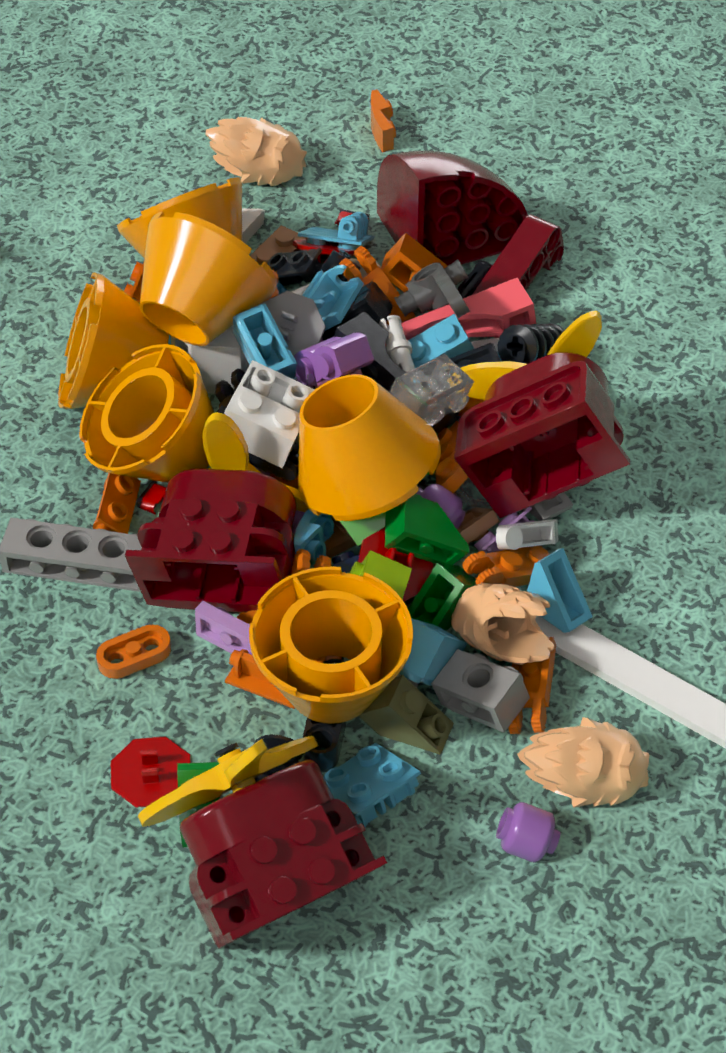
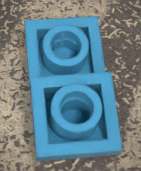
M308 509L296 528L294 547L295 552L299 549L310 552L311 569L314 568L315 561L319 556H326V545L324 542L334 533V522L331 515L321 513L317 516Z

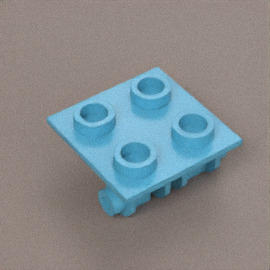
M355 212L342 218L339 222L338 230L311 227L298 233L299 237H306L307 243L326 245V241L339 242V248L356 250L358 246H364L365 243L374 239L373 235H367L369 220L363 212Z
M374 743L359 750L356 756L344 764L327 771L324 778L333 797L346 803L357 823H363L365 827L369 822L378 817L375 809L381 815L386 813L384 802L392 809L397 803L415 793L414 788L419 786L416 777L421 775V772L384 747Z

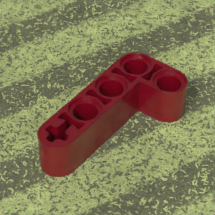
M529 214L472 295L514 278H518L524 289L527 290L541 268L551 271L550 267L557 260L560 261L562 259L564 243L561 228L533 214Z

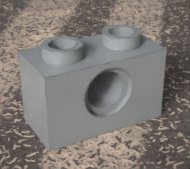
M459 649L456 650L431 683L441 705L503 733L530 698L523 682L524 678L515 668L499 666L480 654L474 653L472 655Z

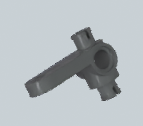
M458 259L446 268H443L441 263H433L419 270L412 277L411 281L405 284L408 291L398 297L396 296L394 299L405 317L417 308H420L422 313L427 310H435L449 304L457 318H460L470 312L455 285L465 279H469Z

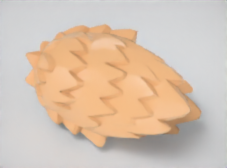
M238 117L236 119L218 120L217 124L219 127L206 129L205 135L211 140L209 142L210 147L217 153V155H213L214 160L228 172L242 177L241 182L243 184L257 182L258 186L265 184L276 186L291 180L295 176L301 177L303 168L306 167L304 158L307 151L301 149L300 141L293 132L285 130L279 124L274 125L263 118L259 121L247 117Z
M481 583L463 592L451 616L453 629L470 646L481 650L498 661L504 660L517 665H523L525 663L546 660L550 657V652L554 650V644L543 633L535 620L536 616L547 615L545 608L550 607L549 602L539 594L520 591L519 588L507 584L492 585Z
M582 717L580 726L551 729L547 732L532 735L530 740L533 743L523 748L517 754L519 759L530 768V770L525 771L529 778L544 785L543 788L570 797L574 808L593 804V807L608 803L610 806L616 805L631 798L639 788L648 786L649 777L647 769L649 753L642 751L638 740L631 733L624 729H618L608 722L599 723Z

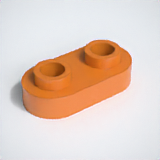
M151 624L103 642L97 649L96 660L98 669L104 676L118 679L164 661L171 652L170 635L165 628ZM149 645L158 646L157 648L152 650L146 649V647H148ZM114 659L123 660L120 663H110Z

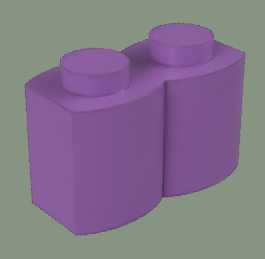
M357 332L342 338L332 337L301 350L294 355L297 362L296 373L304 383H307L308 373L313 374L316 383L324 379L330 381L366 367L374 361L366 335Z

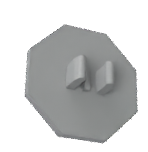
M286 291L262 303L268 307L288 345L287 350L291 351L293 357L297 352L320 343L326 326L313 299Z

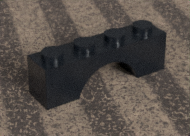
M363 312L337 327L334 337L342 338L356 332L366 335L374 361L360 369L362 375L372 378L423 420L430 423L436 434L456 421L466 398L456 392L441 376L420 377L399 368L390 359L386 351L385 343L389 332L369 315Z

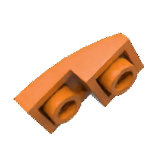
M376 89L371 92V129L377 145L382 152L393 149L394 138L396 137V129L391 121L393 108L388 99L385 100Z

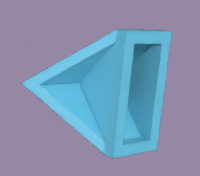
M564 548L557 549L534 564L527 592L539 594L549 602L550 607L545 608L547 615L541 616L543 619L562 632L567 633L593 617Z

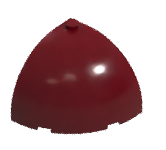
M409 151L388 155L381 163L377 180V214L392 239L397 243L407 233L447 266L454 263L457 259L462 265L500 254L523 220L528 216L524 204L505 181L488 168L470 159L439 151Z

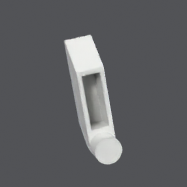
M557 519L500 525L496 529L498 549L516 550L522 547L555 544L558 542Z

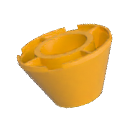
M240 177L227 179L226 184L217 187L216 183L159 203L141 211L142 215L136 219L131 220L127 218L117 225V229L144 259L148 225L152 217L159 212L164 213L163 217L172 218L175 212L198 217L224 229L242 241Z
M159 212L152 217L148 225L140 310L153 325L166 334L191 345L206 346L233 326L234 316L262 304L271 297L277 286L276 277L266 262H263L260 266L249 255L252 248L224 229L189 214L175 212L171 218L163 217L164 213Z
M95 272L91 275L92 279H96L94 284L86 283L81 295L64 356L68 357L65 374L61 373L58 392V405L63 409L85 407L96 386L113 367L119 370L126 363L134 359L131 354L135 351L151 345L168 344L169 340L168 334L153 325L143 315L139 302L104 275Z
M170 344L151 345L132 353L131 356L134 359L126 363L119 370L113 367L102 378L85 406L80 423L79 437L85 446L86 453L84 455L91 464L107 473L167 483L173 476L182 471L206 469L209 466L203 447L202 435L205 422L214 413L197 363L186 351Z
M354 374L332 379L316 388L308 395L301 406L299 415L298 487L304 504L317 516L323 513L333 515L335 521H354L379 515L397 507L419 491L417 484L428 472L430 475H433L437 468L441 447L434 429L368 376Z
M341 567L311 568L282 579L262 596L257 604L258 609L252 623L250 622L249 626L251 653L264 676L301 714L311 720L330 724L346 722L362 714L403 669L410 655L413 641L411 616L407 606L397 592L373 575L365 572L363 576L342 572ZM331 655L351 659L336 664L313 661L315 658Z

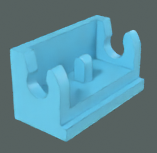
M337 265L326 272L322 270L317 272L302 295L314 300L326 326L325 330L341 323L364 285L359 277L352 278L348 282H343L339 279L338 275L342 274L347 268L345 265Z

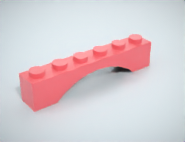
M518 278L464 298L463 300L470 312L457 318L468 337L499 338L503 331L511 325L536 324L534 303ZM450 305L437 308L401 323L406 340H410L455 314Z

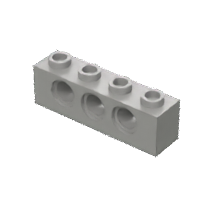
M10 518L0 544L2 572L141 592L125 558L126 550H141L142 547L137 534L76 527L69 524L40 522L34 519Z

